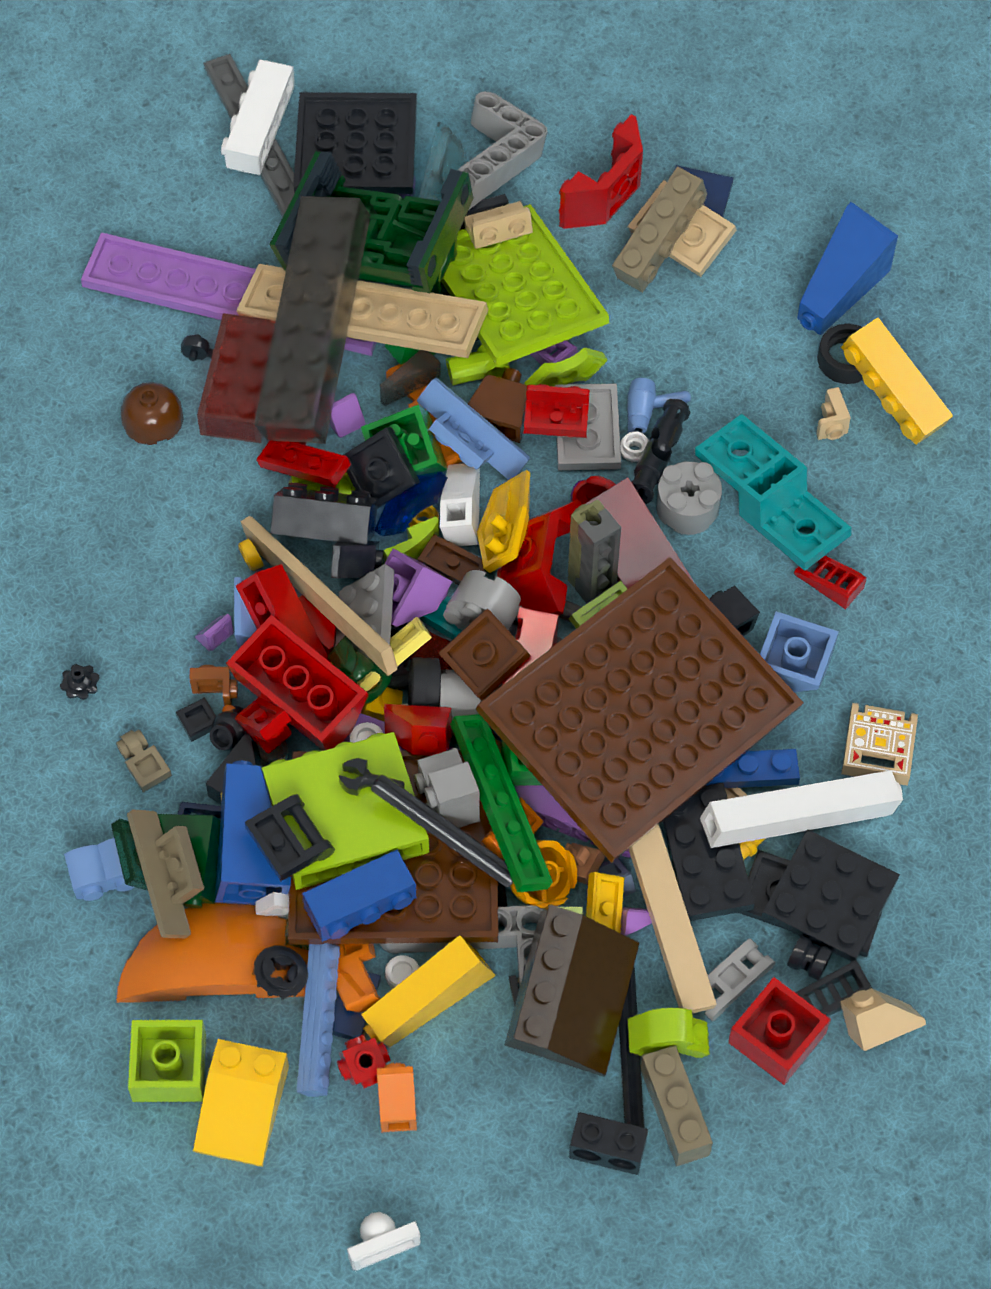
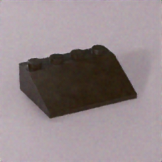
M549 904L539 915L504 1045L603 1077L606 1076L640 943L582 914Z

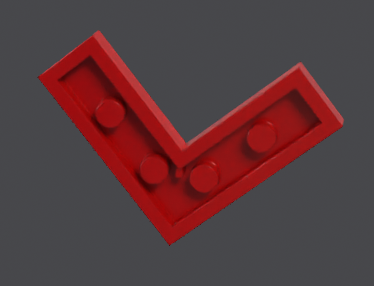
M305 391L256 460L259 466L335 488L351 465L348 457L306 445L327 416V405L332 403L330 397Z

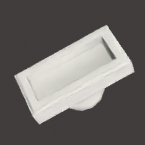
M381 1212L371 1213L363 1220L360 1226V1235L364 1242L348 1248L347 1252L353 1270L357 1271L420 1245V1231L415 1221L396 1229L395 1223L388 1215Z

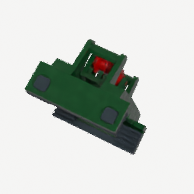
M315 151L269 244L284 271L301 273L302 269L335 277L346 276L356 278L357 276L363 280L412 286L413 291L439 294L441 282L448 266L457 256L458 231L474 199L469 173L451 169L440 192L442 195L441 201L411 196L402 198L392 193L343 187L346 180L341 175L342 172L339 171V166H336L337 162L334 161L332 153ZM325 220L336 233L333 239L317 237Z

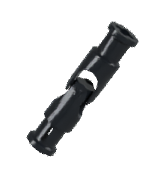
M669 399L665 402L663 406L664 413L662 417L657 419L651 432L650 441L647 442L635 467V477L631 483L645 504L652 501L654 497L653 489L655 485L659 484L663 471L671 458V448L677 444L683 431L682 424L690 416L691 412L688 404L680 399Z

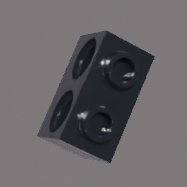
M578 1112L570 1143L569 1158L639 1175L648 1129Z

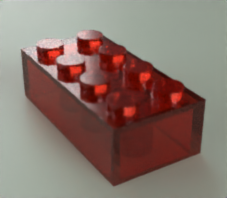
M223 313L197 413L200 435L262 443L286 343L283 323L269 319Z

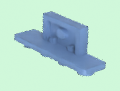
M438 378L432 379L418 397L417 402L436 418L429 430L435 434V438L442 445L449 446L459 454L460 460L467 466L478 470L488 462L510 480L518 475L530 460V457Z

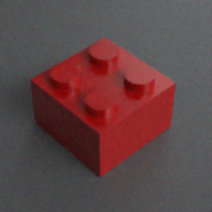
M773 977L733 1025L728 1043L785 1085L826 1035L831 1019Z

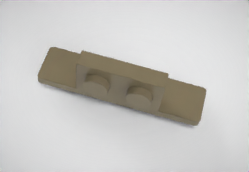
M131 810L127 813L160 935L163 938H187L191 935L183 903L204 889L187 827L175 826L163 835L159 818L155 811Z

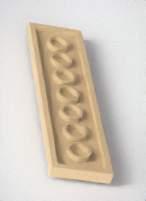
M258 264L236 311L241 319L468 358L488 312L487 303L483 301L436 293L417 292L412 289L301 271V273L284 271L282 267Z

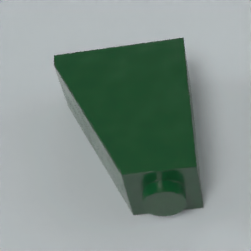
M157 814L163 835L175 826L187 827L204 886L201 892L183 903V906L202 908V903L215 904L220 820L214 816Z

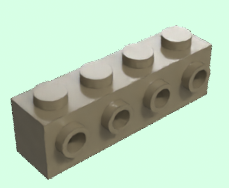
M677 166L612 266L617 279L642 293L644 292L648 284L654 280L663 261L671 254L680 235L687 230L690 220L696 211L704 204L707 192L702 179Z

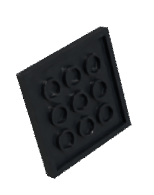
M299 92L294 193L315 151L332 153L334 161L337 162L336 166H339V171L342 172L341 175L346 180L343 187L392 194H413L417 93Z

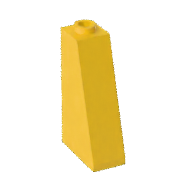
M459 935L361 1014L368 1023L364 1029L371 1039H376L377 1044L381 1041L388 1047H391L496 975L478 951Z

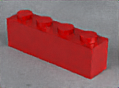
M282 564L256 572L236 585L257 629L272 615L327 659L328 655Z

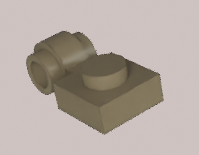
M139 729L135 732L130 730L120 736L121 740L116 742V745L125 760L130 758L125 761L126 767L143 793L172 776L171 770L154 745L149 747L147 740Z

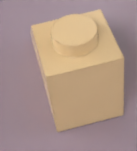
M872 988L858 991L852 997L840 1001L848 1035L863 1051L926 1025L925 1018L909 1004Z

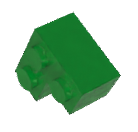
M419 404L361 427L365 441L383 429L392 427L419 480L448 470L439 441L435 438V434L429 430L433 424L430 414Z

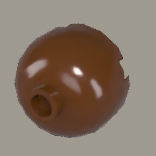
M147 382L135 386L124 397L121 405V420L127 435L142 444L154 445L158 441L172 439L181 429L184 420L179 398L173 390L161 383Z

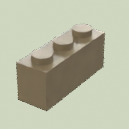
M676 1045L643 1055L641 1073L676 1167L710 1156L713 1142Z

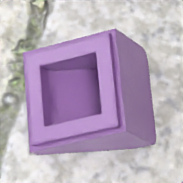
M351 393L327 405L328 423L338 437L341 438L365 425L355 393Z
M229 614L219 616L195 635V638L208 651H213L233 634L231 616Z
M622 907L621 934L627 936L652 923L648 909Z

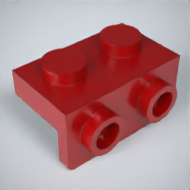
M527 385L524 434L586 438L590 390L581 389L576 386Z

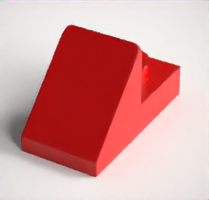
M260 697L234 718L266 753L273 751L292 734L287 726L291 718L286 711Z

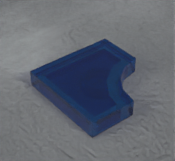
M441 471L418 475L420 484L385 504L374 531L383 537L404 533L409 523L418 513L429 506L437 504L448 477Z

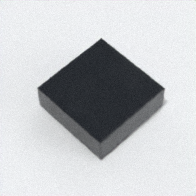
M205 697L175 712L191 742L210 733L212 722L216 717Z

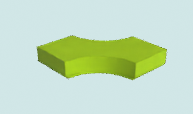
M584 347L577 354L566 360L542 364L524 383L526 386L546 384L555 387V385L588 381L608 360L603 352Z

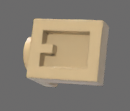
M839 387L828 389L826 391L825 403L821 404L824 418L818 421L816 434L818 440L825 438L835 440L847 434L851 417Z

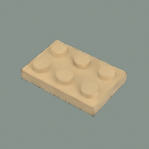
M665 180L662 181L628 225L630 232L634 233L667 183ZM702 205L690 220L687 230L680 235L669 257L701 277L737 231L736 226Z

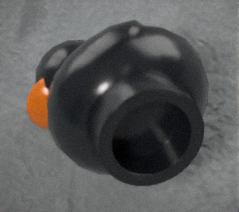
M225 705L222 712L213 720L210 740L217 749L232 751L245 735V730L234 719L236 715L244 710L242 707Z

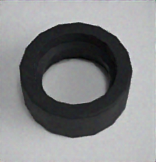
M851 323L838 324L829 328L822 336L817 356L819 368L826 377L834 382L853 384L863 380L862 375L854 365L840 363L829 353L832 346L838 343H845L849 336L861 329L862 326Z

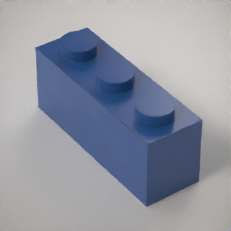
M398 850L302 893L304 908L322 942L330 938H341L351 928L362 923L364 925L371 924L378 920L383 913L392 909H403L410 905L413 899L417 898L416 883Z

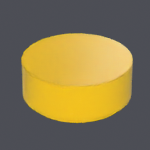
M249 538L238 543L239 551L251 571H256L264 566L260 555Z

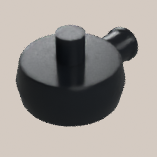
M201 335L186 336L181 343V353L189 358L190 361H196V359L203 360L206 357L214 360L218 358L219 351L211 349L208 341L201 337Z

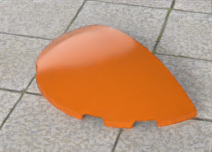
M204 903L202 908H186L184 910L191 935L187 938H163L160 935L158 924L139 941L138 946L125 963L118 985L117 1003L186 1001L187 996L255 994L256 998H278L275 995L268 997L267 991L262 987H257V979L252 975L255 959L261 951L268 947L285 946L296 951L308 966L309 945H289V922L278 916L256 915L255 905ZM275 968L271 977H282L284 979L289 968L280 971ZM306 985L295 997H305Z

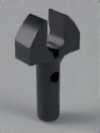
M355 758L343 763L342 767L343 771L356 773L359 777L350 779L339 775V783L348 794L358 796L361 789L372 787V784L380 775L370 773L367 769V760ZM390 778L402 788L405 787L403 781Z

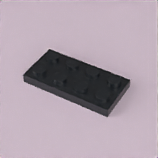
M724 783L704 786L662 821L676 880L690 921L754 910L755 903L739 843L711 848L700 820L710 802L728 799Z

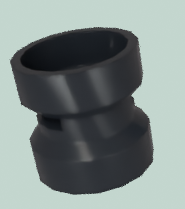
M801 935L790 955L787 966L795 970L803 969L807 971L809 977L819 980L828 965L833 950L824 945L818 947L812 943L811 939Z

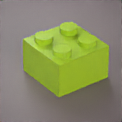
M132 1020L128 1090L132 1102H203L207 1036L203 1020Z

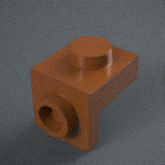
M202 665L198 668H190L192 694L223 693L224 706L232 705V699L238 698L237 679H231L229 667Z

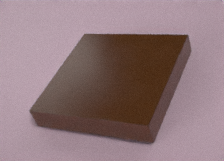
M488 608L439 652L440 656L481 701L531 656Z

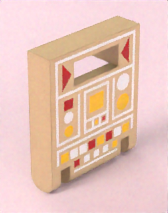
M852 703L841 774L861 776L892 770L896 782L900 785L908 786L918 714L911 713L908 721L904 720L905 712L865 705L864 713L859 712V704ZM863 755L895 762L893 768L861 763V758Z

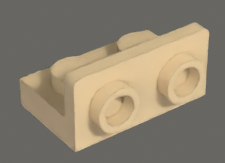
M521 201L464 218L465 228L475 249L533 233L531 212L528 207H523Z

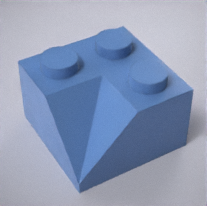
M776 611L760 655L794 693L817 690L827 672L839 631Z

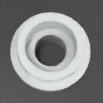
M641 432L628 433L620 441L622 457L631 462H638L649 441L648 438ZM638 446L640 449L632 450L630 447Z

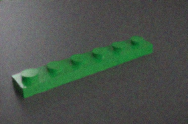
M480 714L454 716L450 723L465 762L468 761L479 789V798L517 893L549 889L553 880L489 724Z

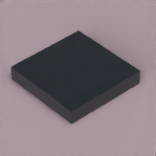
M392 427L383 429L343 454L348 457L351 463L346 473L355 490L371 492L370 497L378 498L377 509L421 483Z

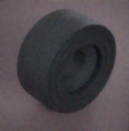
M412 658L408 679V705L439 707L441 684L440 660L437 658Z

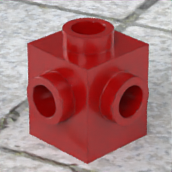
M364 1034L344 1042L347 1049L339 1052L341 1060L337 1061L344 1081L350 1080L352 1085L361 1083L363 1089L378 1083L377 1068H384L386 1063L391 1062L384 1043L377 1044L375 1038L366 1041ZM363 1054L369 1055L372 1059V1063L368 1068H363L359 1064V1058Z

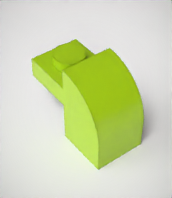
M661 1008L646 1011L628 1019L630 1053L643 1056L676 1045L678 1053L695 1058H703L710 1055L707 1021L693 1018L692 1010Z

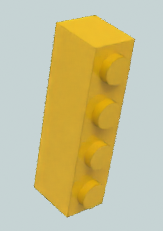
M878 317L850 335L841 346L846 360L857 368L862 375L865 385L876 393L881 400L884 410L895 418L900 425L903 435L911 439L915 445L942 428L953 417L952 413Z

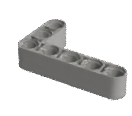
M487 91L480 92L475 96L470 122L474 128L495 140L496 143L458 169V171L469 173L474 198L469 209L537 161L542 156L547 136V128L543 123L500 96Z
M537 906L498 907V924L505 927V930L498 932V942L469 943L475 949L517 947L519 989L527 963L525 957L529 955L535 930H527L523 925L529 922L537 924L540 912L543 911ZM449 943L380 944V946L388 953L396 954L436 952L442 950Z

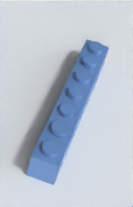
M309 944L308 980L305 989L296 1091L308 1097L327 1096L338 962L340 957V946L337 944Z

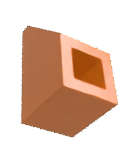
M391 1063L385 1065L384 1068H377L381 1132L417 1130L413 1066L406 1067L402 1063Z

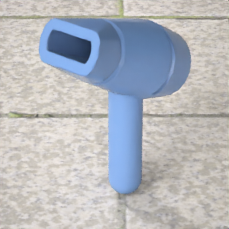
M647 378L632 380L627 396L628 433L641 432L645 434L653 409L663 407L669 399H680L688 403L691 400V394L688 391H680L656 396V385L652 380Z

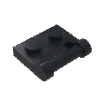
M298 794L289 796L244 822L246 830L280 881L285 880L316 861L327 859L335 851L331 842L327 839L324 840L304 810V802ZM292 815L312 847L304 850L283 817Z

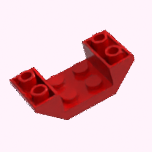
M631 114L623 123H618L612 133L613 149L611 151L612 168L608 172H603L596 182L578 171L571 180L567 179L562 184L559 190L560 207L558 213L560 214L559 226L563 229L606 224L640 187L643 147L636 116Z
M575 500L529 518L525 538L517 558L498 568L497 577L509 583L520 595L521 601L519 606L521 608L555 615L563 614L568 585L551 575L550 570L556 538L570 533L571 515L573 511L581 506L580 501Z

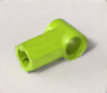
M483 344L476 352L470 353L468 358L458 356L446 358V367L452 385L483 379L487 375L502 378L504 370L510 368L509 363L497 367Z

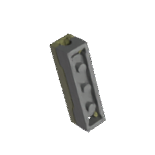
M598 499L589 505L583 504L579 506L571 515L568 582L575 588L586 604L617 584L621 526Z

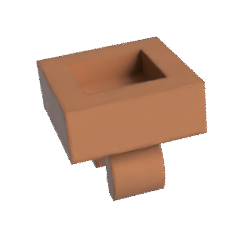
M567 843L564 849L569 850L574 856L577 865V882L588 885L589 873L598 871L605 856L599 849L576 843Z

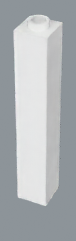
M892 770L713 801L708 804L700 820L711 848L807 831V829L813 830L892 815L903 801L902 788L896 782Z

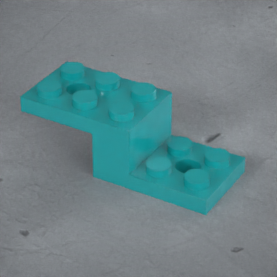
M740 414L695 447V456L702 462L710 464L716 474L738 491L739 516L804 571L851 536L852 527L807 491V467L743 414ZM734 450H746L748 453L743 456H737L732 452ZM802 527H810L814 532L802 534L798 530Z

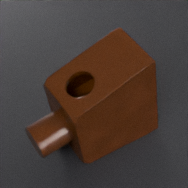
M506 368L502 378L492 375L485 376L468 405L509 440L520 443L525 419L527 386L519 383L522 374L518 370Z

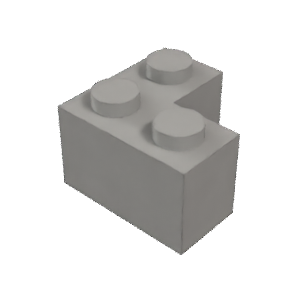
M457 748L418 760L419 773L414 774V779L419 793H425L428 802L425 804L458 828L480 821L479 789L468 761L462 763Z

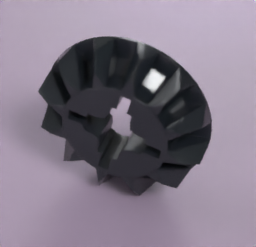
M285 946L268 947L261 951L254 961L252 975L257 979V987H262L267 991L268 997L275 995L280 997L281 1000L290 996L295 997L307 983V965L303 958L291 948ZM275 968L278 971L289 968L284 979L282 977H271Z

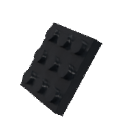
M807 829L765 906L762 918L798 936L803 935L811 939L812 943L818 946L824 945L832 949L833 953L853 962L857 960L900 874Z

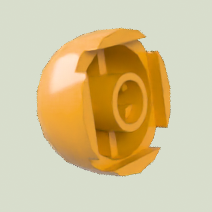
M536 840L553 883L547 890L517 893L514 883L510 888L520 901L539 908H546L549 904L559 906L568 899L565 897L569 894L571 888H575L577 883V865L574 856L557 841Z

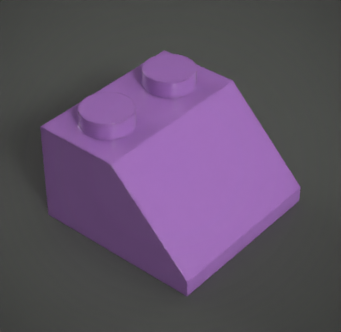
M394 548L385 562L387 566L394 570L391 624L398 627L412 621L414 618H420L436 611L441 602L447 597L448 589L453 582L425 564Z

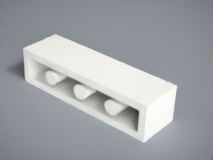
M259 60L256 70H251L248 79V90L246 93L243 92L240 97L238 115H233L230 125L231 133L229 138L225 137L222 143L221 154L225 155L226 168L261 175L295 87L294 69L292 66Z

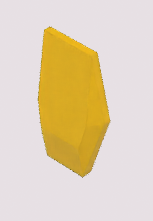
M527 470L493 489L477 530L483 567L489 573L516 559L524 541L529 521L530 472Z

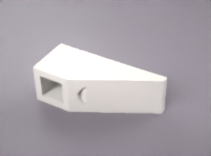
M464 463L448 465L440 500V529L443 537L457 546L479 545L477 530L479 528L480 468L476 470L474 467L467 466Z

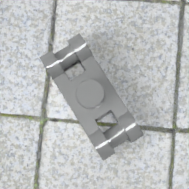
M751 938L746 940L708 974L711 988H716L722 994L716 999V1007L705 1011V1015L711 1021H715L726 1008L775 965V961L769 955L764 956L757 950L758 945ZM748 959L754 966L749 969L742 962Z

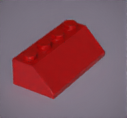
M272 615L226 662L235 679L257 697L284 709L291 718L289 723L323 751L332 749L342 743L352 732L368 697V693Z

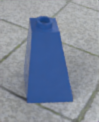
M852 202L847 205L799 305L797 319H799L804 328L813 330L820 336L891 271L898 235Z
M249 761L227 763L223 775L215 903L256 905L255 901L273 892L288 895L291 887V877L283 881L279 880L245 828V821L272 807L261 766L253 765Z

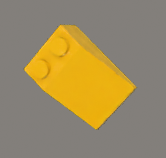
M222 1039L217 1040L208 1072L193 1152L260 1167L263 1166L289 1070L287 1053Z

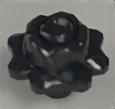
M74 664L71 667V671H63V681L60 684V689L66 691V696L70 699L78 697L86 700L89 697V693L95 694L97 692L96 684L100 676L98 673H93L94 669L91 665L83 667Z

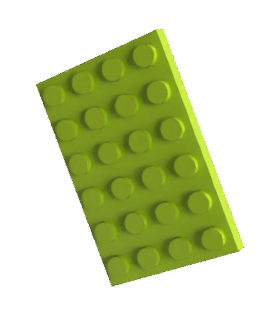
M531 204L523 207H528L531 212L533 233L475 249L466 228L459 230L457 234V256L454 261L450 262L442 279V284L450 296L487 303L488 312L477 337L497 367L609 324V314Z

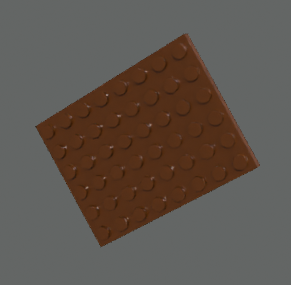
M669 557L480 702L475 710L612 863L797 711L804 702L676 562Z

